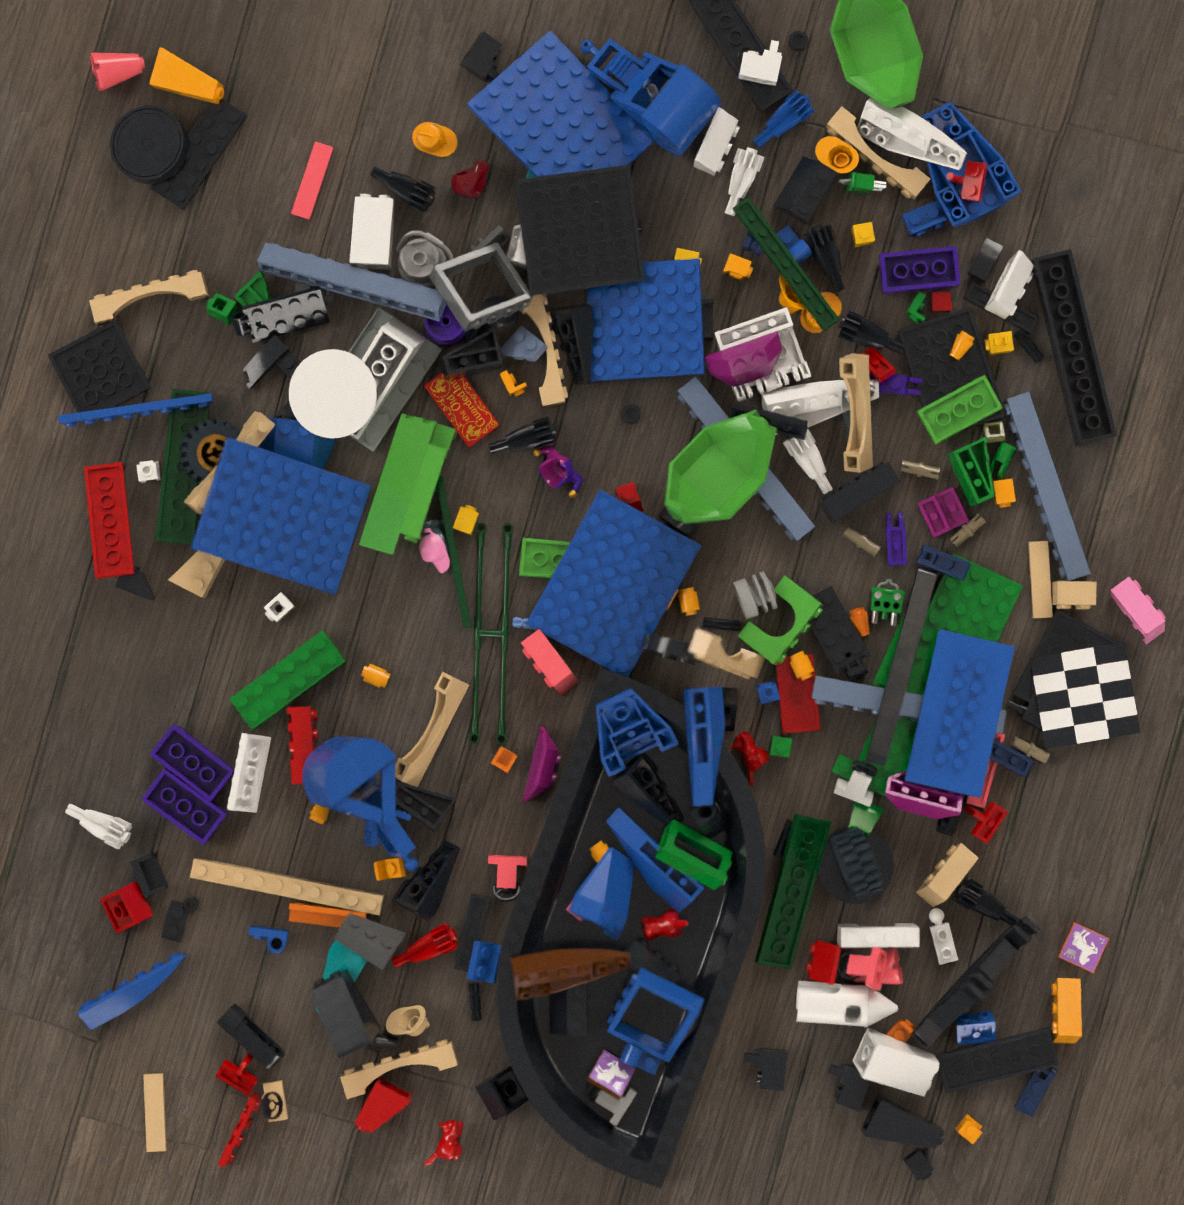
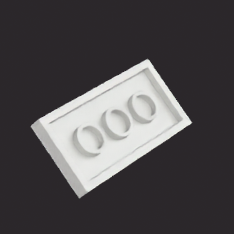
M242 733L227 809L257 813L271 737Z

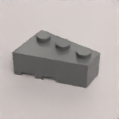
M350 913L341 924L334 940L383 970L407 933Z

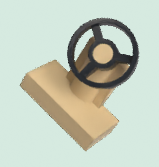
M283 1080L263 1083L264 1095L261 1102L263 1115L269 1122L288 1119Z

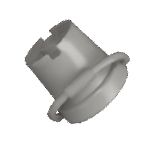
M410 231L406 233L396 248V251L399 252L397 261L398 272L401 278L410 283H420L428 288L435 286L429 277L435 265L447 261L443 250L447 253L449 260L454 259L450 249L444 245L443 241L428 232ZM419 235L424 237V239H414L403 247L405 241L410 236Z

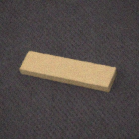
M1048 541L1028 542L1032 617L1051 618L1053 613Z
M164 1073L144 1074L147 1152L166 1151Z

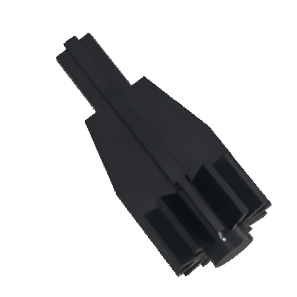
M374 167L370 174L373 178L385 183L387 189L407 202L410 207L422 213L427 211V207H430L435 200V186L423 180L420 182L411 176L393 171L389 174L377 167Z
M822 224L811 227L812 231L804 234L812 250L813 258L824 276H829L834 292L844 290L845 287L839 273L842 270L840 253L831 224L823 227Z
M850 310L846 318L842 317L838 326L841 328L838 337L851 343L853 341L860 345L883 350V347L900 355L902 354L905 344L889 338L888 332L863 318L864 316Z
M549 417L534 420L533 423L524 425L505 435L506 439L490 443V452L493 454L506 449L517 451L536 447L544 448L556 444L557 439L555 435H557V429L554 423L551 424Z
M970 877L967 880L965 879L964 883L959 884L956 889L957 894L954 896L956 898L954 902L967 910L971 908L977 913L996 921L1001 919L1010 926L1019 919L1005 910L1006 907L998 899L982 889L983 885Z

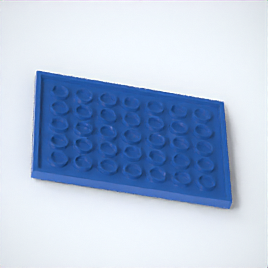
M551 31L545 34L467 103V107L534 177L629 165L655 142L651 134L641 124L610 99L612 94Z
M226 437L190 548L336 595L371 485Z
M600 489L526 624L536 630L540 629L543 634L609 670L628 678L644 650L641 649L644 633L652 634L702 545Z

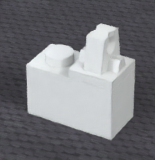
M771 40L770 49L764 50L762 56L755 51L744 52L738 79L776 86L782 59V53L777 52L779 42Z

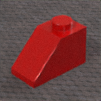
M634 482L615 489L619 500L644 513Z

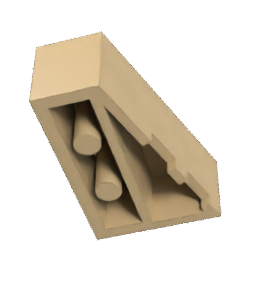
M197 551L168 580L202 598H206L225 559Z
M962 843L957 846L952 845L948 849L945 859H941L937 863L936 869L927 876L924 883L916 891L932 907L947 900L978 860V857Z

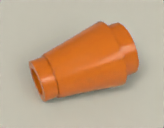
M864 607L849 611V618L859 636L862 637L870 634L868 613Z

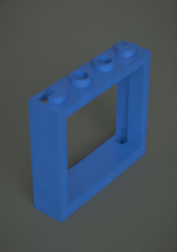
M641 968L637 976H632L629 982L631 984L630 988L626 986L621 996L623 1000H618L614 1008L615 1014L611 1012L607 1020L609 1024L607 1032L669 1063L699 1014L704 999ZM639 986L688 1010L668 1045L620 1021Z

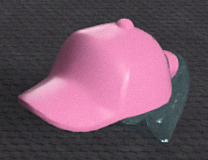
M443 518L424 523V536L419 544L422 559L426 562H432L440 573L447 571L450 566L445 536L439 530L444 523Z

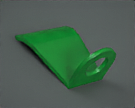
M855 801L848 830L859 827L863 832V836L867 839L884 809L872 803L868 807Z

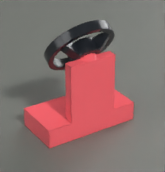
M489 855L488 864H498L497 880L493 885L494 896L503 902L513 901L520 892V886L516 881L517 865L527 866V857ZM517 886L518 891L516 892L512 888H516ZM511 893L514 896L511 898H502L498 896V894Z
M872 947L871 956H861L851 952L845 953L839 958L837 971L841 977L847 980H854L860 975L867 976L865 985L873 990H881L887 952L879 947ZM845 956L847 962L845 963V970L841 973L839 962ZM847 973V974H850V975H857V976H856V977H846L845 974Z

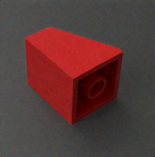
M379 1077L354 1124L358 1125L357 1129L360 1131L372 1133L407 1106L413 1094Z

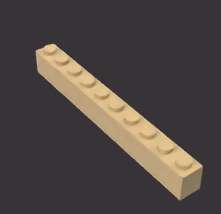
M199 857L194 858L190 878L375 915L381 914L385 894Z

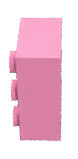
M1128 577L1110 590L1111 597L1124 615H1127L1134 623L1132 626L1135 630L1138 629L1144 636L1143 641L1148 644L1165 631L1164 619L1166 617L1160 609L1156 610L1153 607L1152 599L1147 594L1144 596L1140 591L1142 588L1136 580L1132 581Z

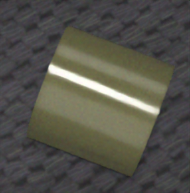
M1002 421L983 423V437L987 436V443L1005 441Z

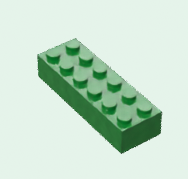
M322 630L229 700L251 730H255L346 663L347 660L327 633Z

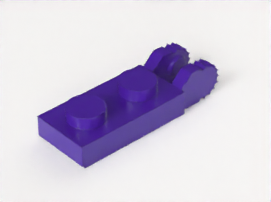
M871 373L869 374L870 380H877ZM893 374L883 382H879V393L904 396L906 394L920 395V390L907 389V384H922V379Z
M902 511L897 514L899 527H892L891 512H886L887 527L885 531L888 566L908 565L906 530Z

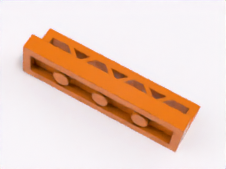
M293 901L289 903V921L340 927L350 913L367 919L368 915L365 912L340 907Z

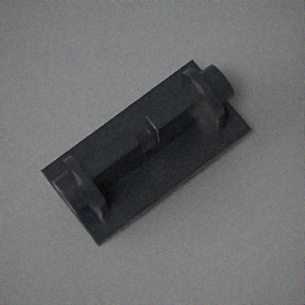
M964 800L962 801V807H961V813H960V815H955V816L961 817L963 808H964V806H965V804H963V803H964ZM954 816L940 818L937 822L936 831L952 837L953 833L955 834L959 821L953 819Z

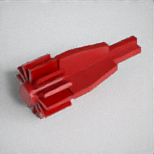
M447 922L433 928L432 932L406 948V952L392 958L395 968L410 961L416 963L434 958L441 953L445 955L456 950L459 947L457 945L458 936L455 930L450 929V925H447Z

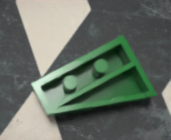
M987 436L947 455L971 507L994 497L992 474L989 468L990 458L986 444Z

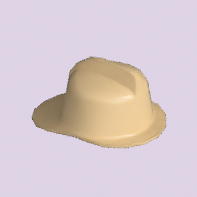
M420 1005L396 1009L389 1015L386 1021V1029L392 1035L408 1034L410 1036H418L426 1028L430 1027L426 1018V1011Z

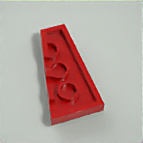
M254 1092L248 1099V1105L243 1110L240 1121L237 1123L217 1165L224 1168L227 1163H232L236 1155L233 1151L236 1146L240 1147L244 1136H242L244 1128L248 1130L253 1121L250 1118L252 1112H257L261 1105V1101H259L261 1095Z

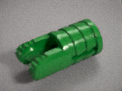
M1004 442L1000 443V447L989 466L992 475L998 463H1000L1002 466L997 477L1001 480L1003 479L1012 456H1014V452L1017 450L1015 447Z

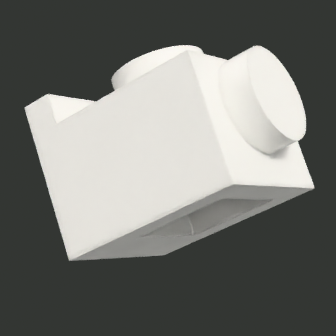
M280 592L264 607L266 610L264 614L271 621L279 622L295 606L284 593ZM277 605L282 606L281 612L276 611Z

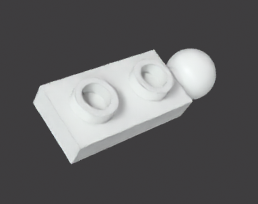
M934 908L929 913V919L935 925L929 928L938 963L941 965L957 961L958 957L949 923H942L944 912L939 908Z

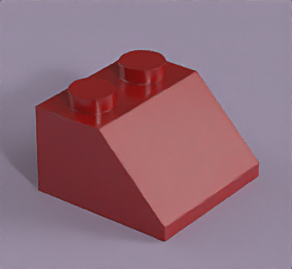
M137 881L99 899L116 934L153 916L151 907L143 896Z
M815 939V943H811L809 954H812L811 962H807L806 973H808L810 979L834 985L841 946L838 943Z

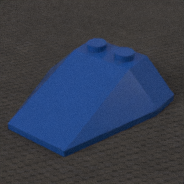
M268 418L275 426L261 442V449L324 470L334 448L335 438L315 435L305 429L298 420Z
M631 688L596 704L600 758L609 777L625 770V761L659 746L661 752L679 744L672 728Z
M609 847L576 892L569 908V912L581 919L592 921L604 929L603 933L615 940L619 939L628 916L635 867L632 860L614 848Z

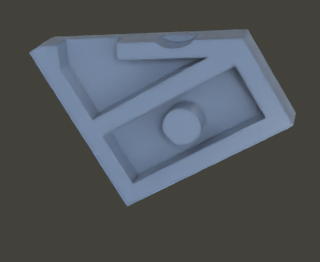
M521 325L501 347L500 351L502 358L508 356L517 360L526 359L527 361L536 362L548 347Z

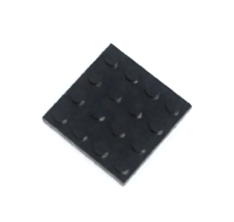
M117 320L48 354L77 413L114 408L151 389Z

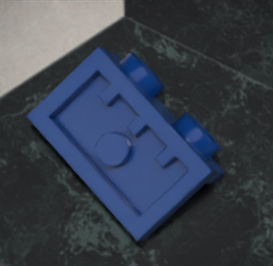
M938 200L902 215L910 237L915 235L916 238L925 235L928 229L933 228L937 230L944 227V223L948 220L946 216L944 217Z
M474 941L467 979L495 984L502 946L492 942Z
M991 1011L970 1014L962 1013L955 1020L956 1041L958 1045L996 1040L995 1019Z

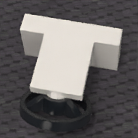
M853 761L851 765L853 773L850 780L846 781L838 778L834 793L870 807L874 791L867 788L872 777L877 775L878 769L865 761Z

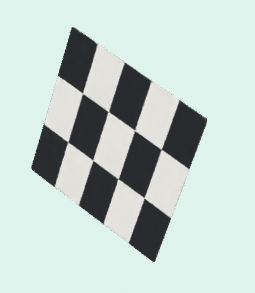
M1124 642L1030 658L1046 749L1140 733Z

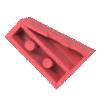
M540 629L521 642L524 646V649H522L523 653L528 659L533 658L535 669L539 674L541 672L545 674L546 678H544V681L550 688L554 686L561 696L579 683L578 679Z

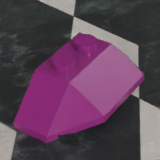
M776 331L705 356L710 375L733 387H738L771 375L781 354L782 345Z
M543 726L540 727L523 802L529 801L549 789L550 784L554 785L557 774L553 773L555 765L559 766L561 755L558 754L557 746Z
M906 771L888 777L884 795L899 810L933 819L960 815L963 796L960 793L905 781Z

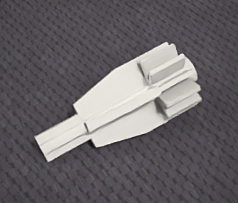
M749 147L746 150L737 149L733 160L735 165L728 192L731 196L725 210L726 214L735 216V212L732 210L733 207L739 204L741 198L744 199L754 181L756 172H760L764 157L757 155L758 151Z
M807 429L805 440L794 437L785 440L783 444L790 456L795 458L796 462L810 479L816 480L823 494L831 491L833 488L824 474L826 469L820 452L814 444L816 441L809 429Z
M69 804L65 810L66 814L80 820L79 824L90 833L105 840L104 843L116 849L124 846V843H127L131 836L129 831L132 829V824L119 817H113L94 810H83L73 804Z

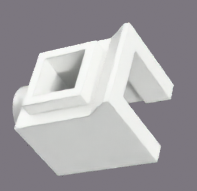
M159 461L139 462L140 465H137L139 482L145 483L146 480L153 479L161 480Z

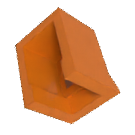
M501 746L491 763L508 773L518 755Z

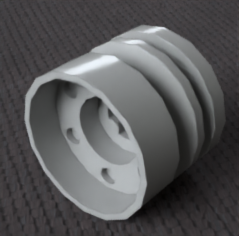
M764 571L759 572L760 582H758L755 574L751 576L752 585H749L745 578L733 582L737 599L746 620L759 615L757 607L760 605L765 613L768 612L766 604L768 602L772 610L777 609L774 588Z

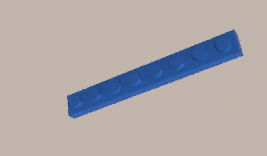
M210 393L59 415L58 419L59 423L65 425V427L77 426L76 423L84 422V425L95 424V420L103 419V422H110L115 420L114 417L122 416V419L134 418V414L151 416L155 411H160L161 414L171 413L172 409L179 408V411L190 410L191 406L198 405V408L210 407V403H214V396Z

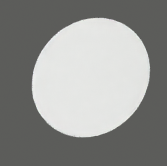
M329 349L310 355L296 368L290 381L289 401L294 416L305 429L321 437L341 438L355 433L369 420L376 404L377 389L371 371L361 359L346 351Z

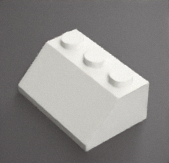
M719 107L694 162L695 168L715 176L716 171H721L724 161H722L723 155H728L732 146L729 143L731 137H736L740 128L737 126L738 120Z
M1017 251L1009 259L984 308L1004 320L1009 315L1012 316L1017 308L1015 303L1017 299L1022 298L1025 292L1023 287L1025 283L1030 282L1034 274L1031 272L1034 265L1022 251Z

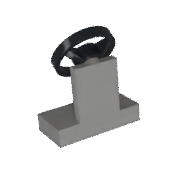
M589 1083L586 1088V1098L591 1103L600 1104L613 1112L609 1122L617 1126L637 1091L629 1087L626 1094L622 1095L621 1099L618 1100L598 1087H595L593 1093L589 1095L590 1089L593 1084Z

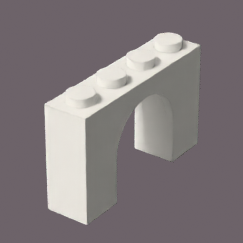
M895 923V926L890 927L837 924V943L841 947H919V927L914 923Z

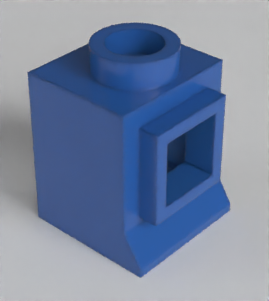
M774 681L755 685L760 704L780 700L777 685Z

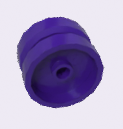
M447 304L440 321L424 318L425 328L429 337L438 345L445 347L454 346L461 342L467 331L463 330Z

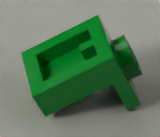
M921 292L917 293L906 311V314L909 315L908 319L914 323H922L925 320L924 316L916 312L917 310L921 311L926 303L924 301L926 295Z

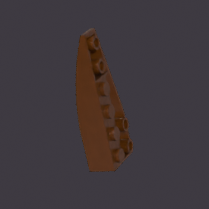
M564 949L510 958L516 1000L557 993L631 968L630 952L603 949Z

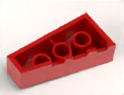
M314 706L287 707V714H291L288 731L292 734V738L289 741L290 753H292L290 758L292 784H303L302 773L304 763L310 753L316 749L315 741H318L319 738L318 729H315V722L318 721V711L314 710Z

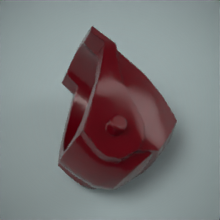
M477 161L475 167L453 174L451 185L454 192L466 198H479L485 187L489 163Z

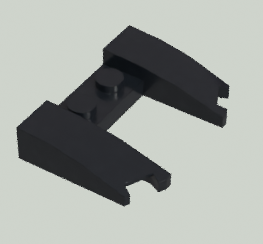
M274 335L243 369V373L247 372L250 381L247 383V387L251 390L276 365L291 379L301 362ZM290 401L275 415L276 418L282 419V416H285L292 420H297L291 409Z

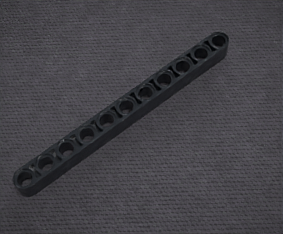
M918 566L865 762L885 767L937 576V571Z

